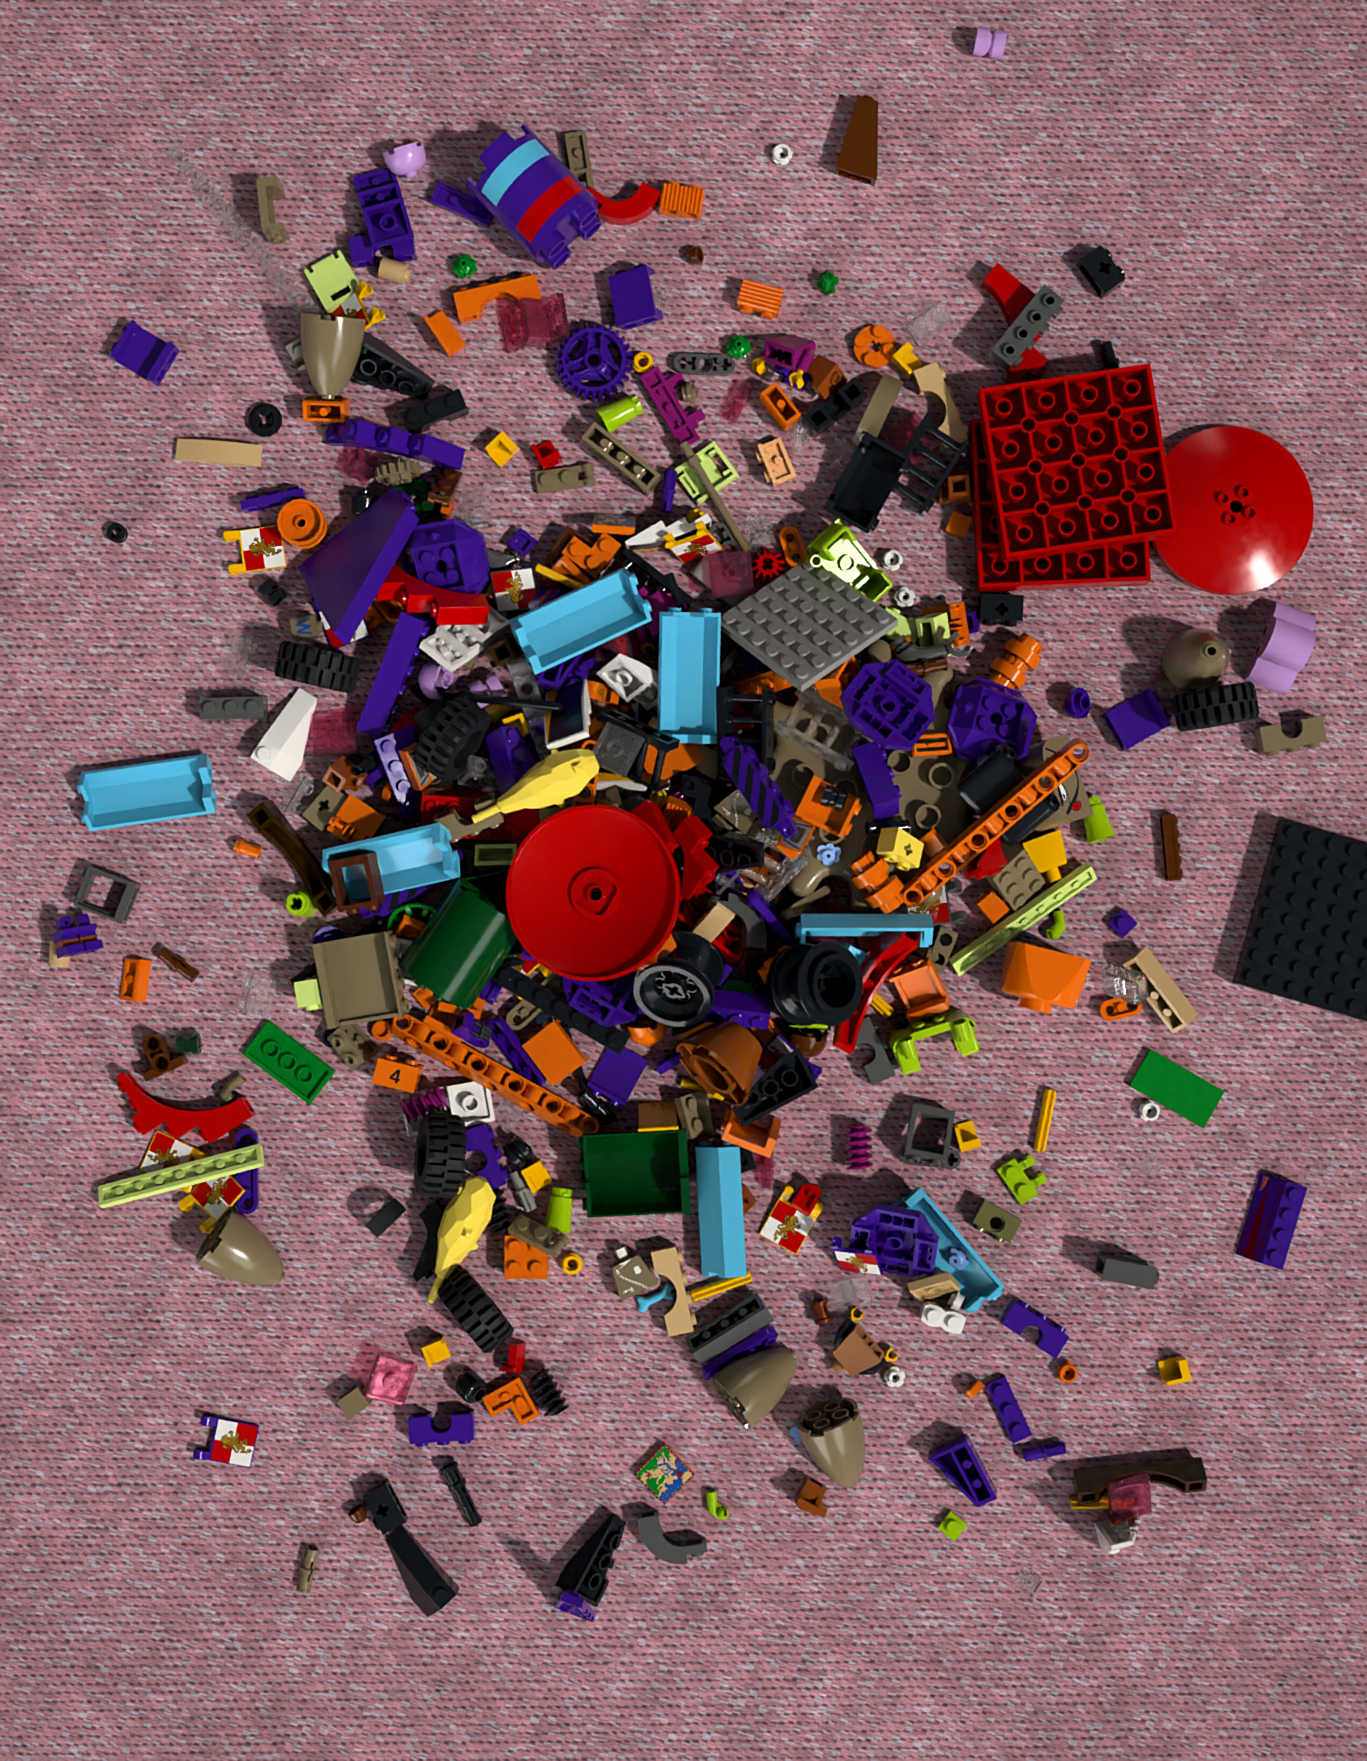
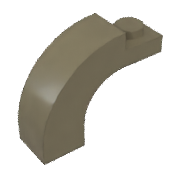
M884 373L863 415L852 443L859 445L866 432L876 438L878 437L904 382Z

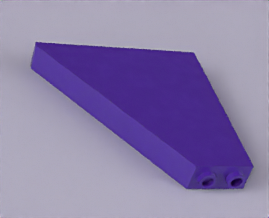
M395 486L297 567L332 632L345 645L350 643L419 521L415 513L418 509L410 501V497L404 490L399 492Z

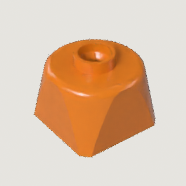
M1008 942L1000 989L1004 993L1021 997L1019 1007L1050 1014L1052 1005L1073 1009L1079 1000L1091 960L1022 942Z

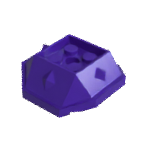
M458 518L416 525L401 551L405 572L435 587L467 594H480L491 578V567L483 533L473 529ZM440 560L446 562L447 570L440 567Z
M897 659L865 664L840 696L848 721L862 731L866 737L871 738L884 749L910 751L935 718L931 685Z
M980 677L956 688L945 728L954 746L955 755L958 758L972 762L1005 741L1016 752V761L1027 756L1037 715L1020 692ZM990 717L994 718L996 724L991 722Z
M635 970L625 976L616 978L615 984L612 986H606L603 981H580L561 976L568 1005L605 1028L634 1022L639 1015V1006L633 993L634 977L637 971Z
M877 1203L853 1220L849 1248L865 1250L867 1249V1240L875 1241L876 1252L882 1271L909 1277L920 1276L924 1273H934L939 1236L921 1211L906 1209L901 1204L891 1206Z

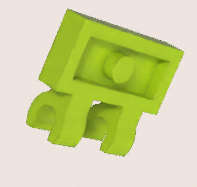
M1030 1154L1018 1162L1013 1157L997 1168V1171L1020 1205L1039 1194L1035 1188L1048 1181L1042 1172L1029 1180L1023 1170L1036 1163Z

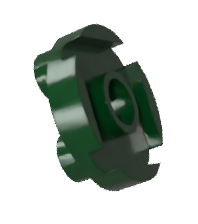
M412 479V482L400 484L397 487L399 492L404 490L410 499H412L413 495L421 497V500L418 501L419 505L415 506L418 509L415 511L419 518L418 522L426 520L431 516L437 503H427L428 494L432 487L425 480Z

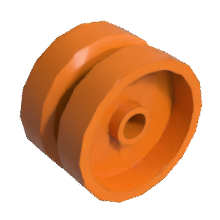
M295 499L286 503L279 511L277 519L278 530L282 537L294 548L312 550L320 546L326 539L329 530L328 520L322 510L312 501Z

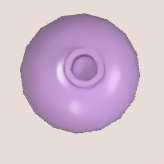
M422 141L394 148V151L389 153L388 151L382 153L389 170L396 175H405L406 179L417 176V171L423 168L426 161V153Z
M433 659L422 667L418 674V683L424 695L437 701L443 698L444 691L455 692L457 678H454L453 672L450 673Z

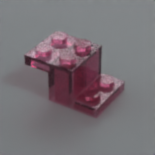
M556 292L546 299L522 298L499 311L506 353H514L523 347L546 348L570 335L563 293Z

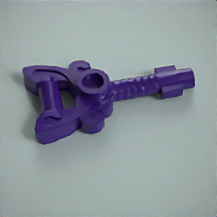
M601 654L576 666L565 682L575 677L578 681L588 676L587 671L604 663ZM543 688L545 693L550 691V689Z

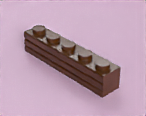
M1175 814L1160 815L1166 881L1182 880L1183 870L1180 868L1182 858L1179 856L1181 846L1178 843L1179 830H1177L1176 826L1178 818Z

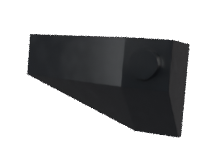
M366 331L364 332L360 356L350 380L359 385H371L379 387L381 390L386 391V389L403 395L426 399L435 380L383 341Z
M706 824L713 834L709 838V844L704 850L720 866L715 874L764 865V843L724 827Z
M799 1048L779 1058L751 1087L748 1099L743 1105H734L732 1107L742 1128L818 1088Z
M611 1514L565 1565L555 1585L566 1592L572 1590L581 1594L580 1598L597 1607L607 1589L609 1580L605 1579L608 1568H613L615 1561L612 1560V1554L614 1550L619 1548L626 1522Z
M400 1525L386 1538L413 1602L427 1617L441 1610L457 1595L459 1586L403 1525Z

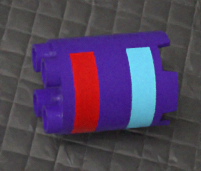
M523 124L520 128L525 132L524 136L514 140L504 132L487 147L479 157L486 170L478 183L471 177H468L466 179V187L538 263L547 262L555 270L563 265L571 255V250L567 247L579 235L583 240L589 239L600 228L602 221L596 216L599 203L592 193L527 125Z

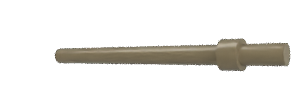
M687 441L680 444V447L688 459V465L690 468L693 467L744 555L752 551L701 466L700 463L702 461L699 456L694 454Z

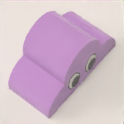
M1274 601L1244 680L1285 695L1291 688L1297 673L1307 663L1316 640V632H1314L1316 616Z

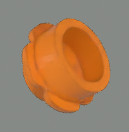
M1064 1362L1063 1365H1059L1057 1368L1059 1380L1068 1383L1075 1381L1078 1375L1077 1367L1073 1366L1071 1362Z

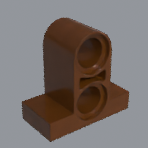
M154 1033L144 1037L142 1046L153 1068L142 1074L146 1082L189 1063L186 1055L174 1059L163 1035ZM153 1037L159 1042L156 1049L150 1045V1040ZM161 1057L167 1059L168 1063L165 1068L159 1065Z

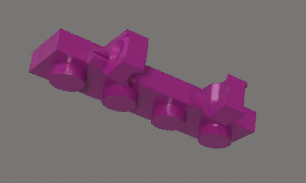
M656 366L639 376L678 445L680 446L685 441L690 446L698 442L700 438L695 431L699 428L697 423L706 417L702 409L697 410L689 415L688 411L684 412L674 395L676 393L674 388L685 382L681 373L679 372L672 377L668 374L663 376L659 367Z

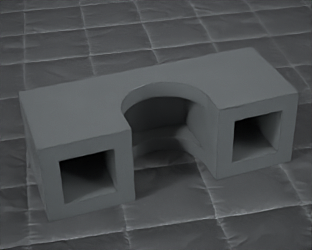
M264 696L199 698L200 720L204 722H220L231 719L247 721L269 720L268 699Z
M866 1016L862 1021L856 1046L868 1043L874 1050L873 1058L862 1065L870 1084L873 1086L895 1076L894 1070L897 1067L893 1058H888L885 1050H888L884 1039H879L876 1033L879 1028L875 1019L870 1020V1017Z

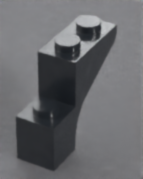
M438 1199L419 1214L427 1229V1241L413 1272V1278L416 1282L420 1279L426 1281L434 1274L432 1270L436 1267L437 1233L445 1208Z

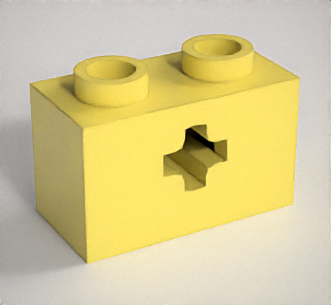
M899 827L881 828L876 853L884 857L885 861L895 864L899 870L909 871L910 868H919L924 843Z

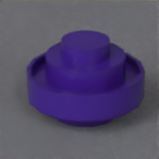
M1072 688L1066 695L1064 706L1069 716L1073 719H1083L1089 714L1090 698L1084 688Z
M323 925L313 934L312 943L316 944L342 939L344 935L334 925Z

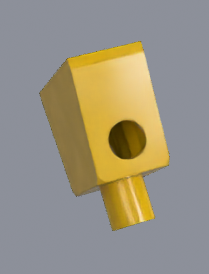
M1060 829L1019 844L1025 849L1039 873L1046 871L1050 883L1062 879L1058 866L1066 864L1067 859Z

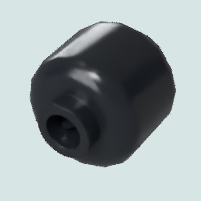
M355 490V493L350 495L351 514L359 516L377 500V495L372 493V490Z
M468 1371L459 1375L456 1380L455 1391L465 1402L470 1404L477 1403L485 1397L487 1383L476 1372Z

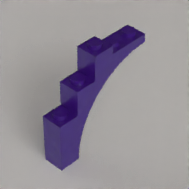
M347 419L344 423H329L326 430L325 444L329 446L355 447L386 452L419 460L441 468L461 470L464 448L428 434H411L393 426L379 427L361 419Z

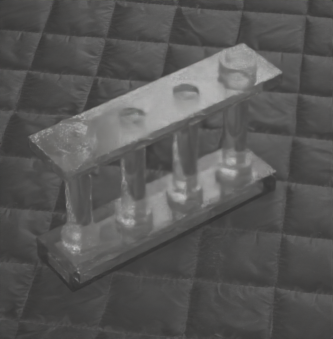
M810 686L802 692L796 689L795 695L798 696V701L785 722L780 719L777 720L774 730H776L779 736L790 738L833 763L836 769L849 773L854 764L853 761L849 760L852 748L857 746L862 736H865L864 733L848 721L843 709L822 698L817 688ZM810 703L816 706L817 711L803 733L792 726L805 704ZM830 714L835 717L836 722L824 742L820 743L811 738L823 716ZM847 724L854 728L855 732L843 753L839 754L830 749L843 725Z
M764 827L761 831L757 832L754 840L764 843V849L768 846L785 855L776 847L777 841L773 840L771 829ZM805 845L801 854L792 860L786 857L782 862L778 863L764 856V865L774 870L766 877L750 868L718 873L715 877L716 894L721 895L728 887L747 897L746 891L749 888L734 881L742 874L760 883L756 889L770 902L811 860L808 845Z

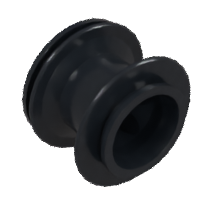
M672 930L671 935L677 947L667 957L657 958L659 964L636 972L633 993L637 1005L648 1017L664 1025L684 1027L698 1023L711 1010L715 1000L714 988L721 982L724 975V962L716 947L702 936L688 931Z
M823 942L816 946L796 944L785 948L773 959L767 973L766 990L772 1008L783 1020L799 1026H810L817 1022L833 1026L844 1023L855 1013L862 997L863 977L854 955L839 943Z

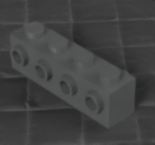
M1044 284L991 349L988 356L1006 371H1009L1012 366L1016 368L1023 360V357H1021L1022 353L1025 350L1029 352L1036 344L1035 337L1038 334L1043 335L1049 328L1048 321L1052 317L1056 319L1062 312L1063 308L1061 305L1064 299Z
M755 1293L684 1339L693 1356L703 1366L773 1322L774 1319L763 1300Z

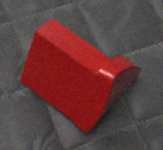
M516 1342L509 1345V1363H499L500 1371L518 1373L525 1369L526 1342Z

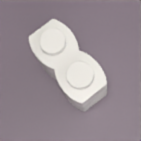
M922 1301L918 1314L920 1320L926 1325L942 1327L947 1332L953 1334L962 1333L966 1318L960 1311L950 1310V1307L942 1308V1306L933 1301Z

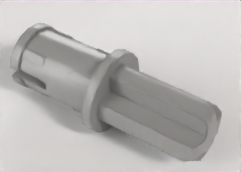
M522 1169L509 1174L516 1190L515 1195L518 1194L524 1211L530 1212L536 1209V1204L529 1190L530 1188L521 1173Z

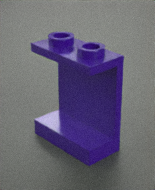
M646 264L636 265L634 269L629 271L619 270L615 272V275L608 277L617 327L623 330L663 320L662 311L655 308L650 275L655 274V271Z
M131 320L129 324L124 326L120 340L113 344L110 357L158 387L180 351L172 343H166Z
M1151 688L1102 715L1122 751L1128 750L1137 743L1171 725L1169 713L1161 708L1159 704L1160 698Z
M624 1047L620 1055L607 1048L587 1086L590 1087L589 1090L599 1097L601 1094L609 1098L608 1102L617 1107L620 1104L625 1106L649 1059L627 1047Z

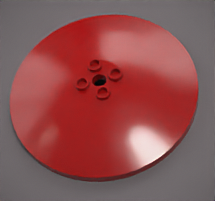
M1222 426L1197 432L1181 441L1166 454L1178 532L1173 538L1154 540L1152 544L1164 564L1177 577L1187 584L1208 593L1242 595L1271 585L1294 567L1303 554L1311 535L1314 506L1306 475L1299 463L1285 447L1258 431L1237 426ZM1231 502L1239 504L1240 510L1238 513L1230 509Z
M581 805L565 809L548 817L537 825L523 840L514 855L508 871L506 907L517 939L529 955L539 964L569 979L592 982L606 981L625 976L639 969L651 960L664 946L675 926L680 908V877L675 859L669 847L657 831L636 815L616 807ZM595 888H599L602 891V896L599 900H593L591 897V892Z

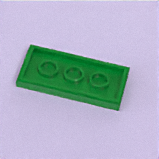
M270 1020L266 1021L242 1053L309 1105H311L336 1072L330 1065Z
M1152 1049L1148 1050L1128 1085L1201 1128L1205 1127L1225 1092Z

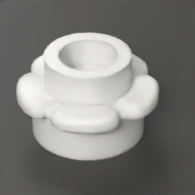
M779 144L772 150V160L776 164L786 165L789 163V159L792 158V151L787 145Z
M896 550L885 552L882 556V565L887 570L895 571L899 569V565L903 562L902 556Z
M901 587L899 591H896L894 599L899 607H910L914 603L915 593L913 590Z
M1145 1101L1139 1107L1140 1117L1145 1121L1156 1120L1160 1113L1159 1106L1154 1104V1101Z
M958 1291L957 1295L952 1293L948 1301V1305L951 1306L950 1310L959 1311L965 1296L960 1294V1291Z
M892 1366L885 1371L884 1379L889 1387H900L904 1383L905 1373L902 1369Z

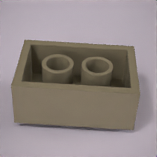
M1003 842V845L1000 847L1008 864L1001 867L1000 873L991 877L988 875L985 878L1000 899L1015 911L1046 882L1024 848L1018 843L1008 846Z

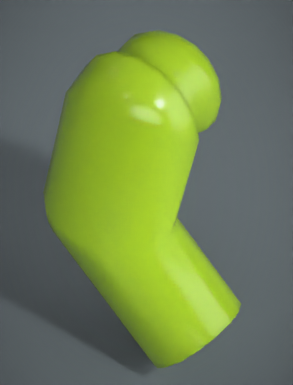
M1063 910L1053 911L1055 924L1052 928L1046 929L1045 935L1047 939L1057 940L1064 932L1066 924Z
M716 1490L706 1491L707 1511L719 1520L727 1519L729 1510L717 1502Z

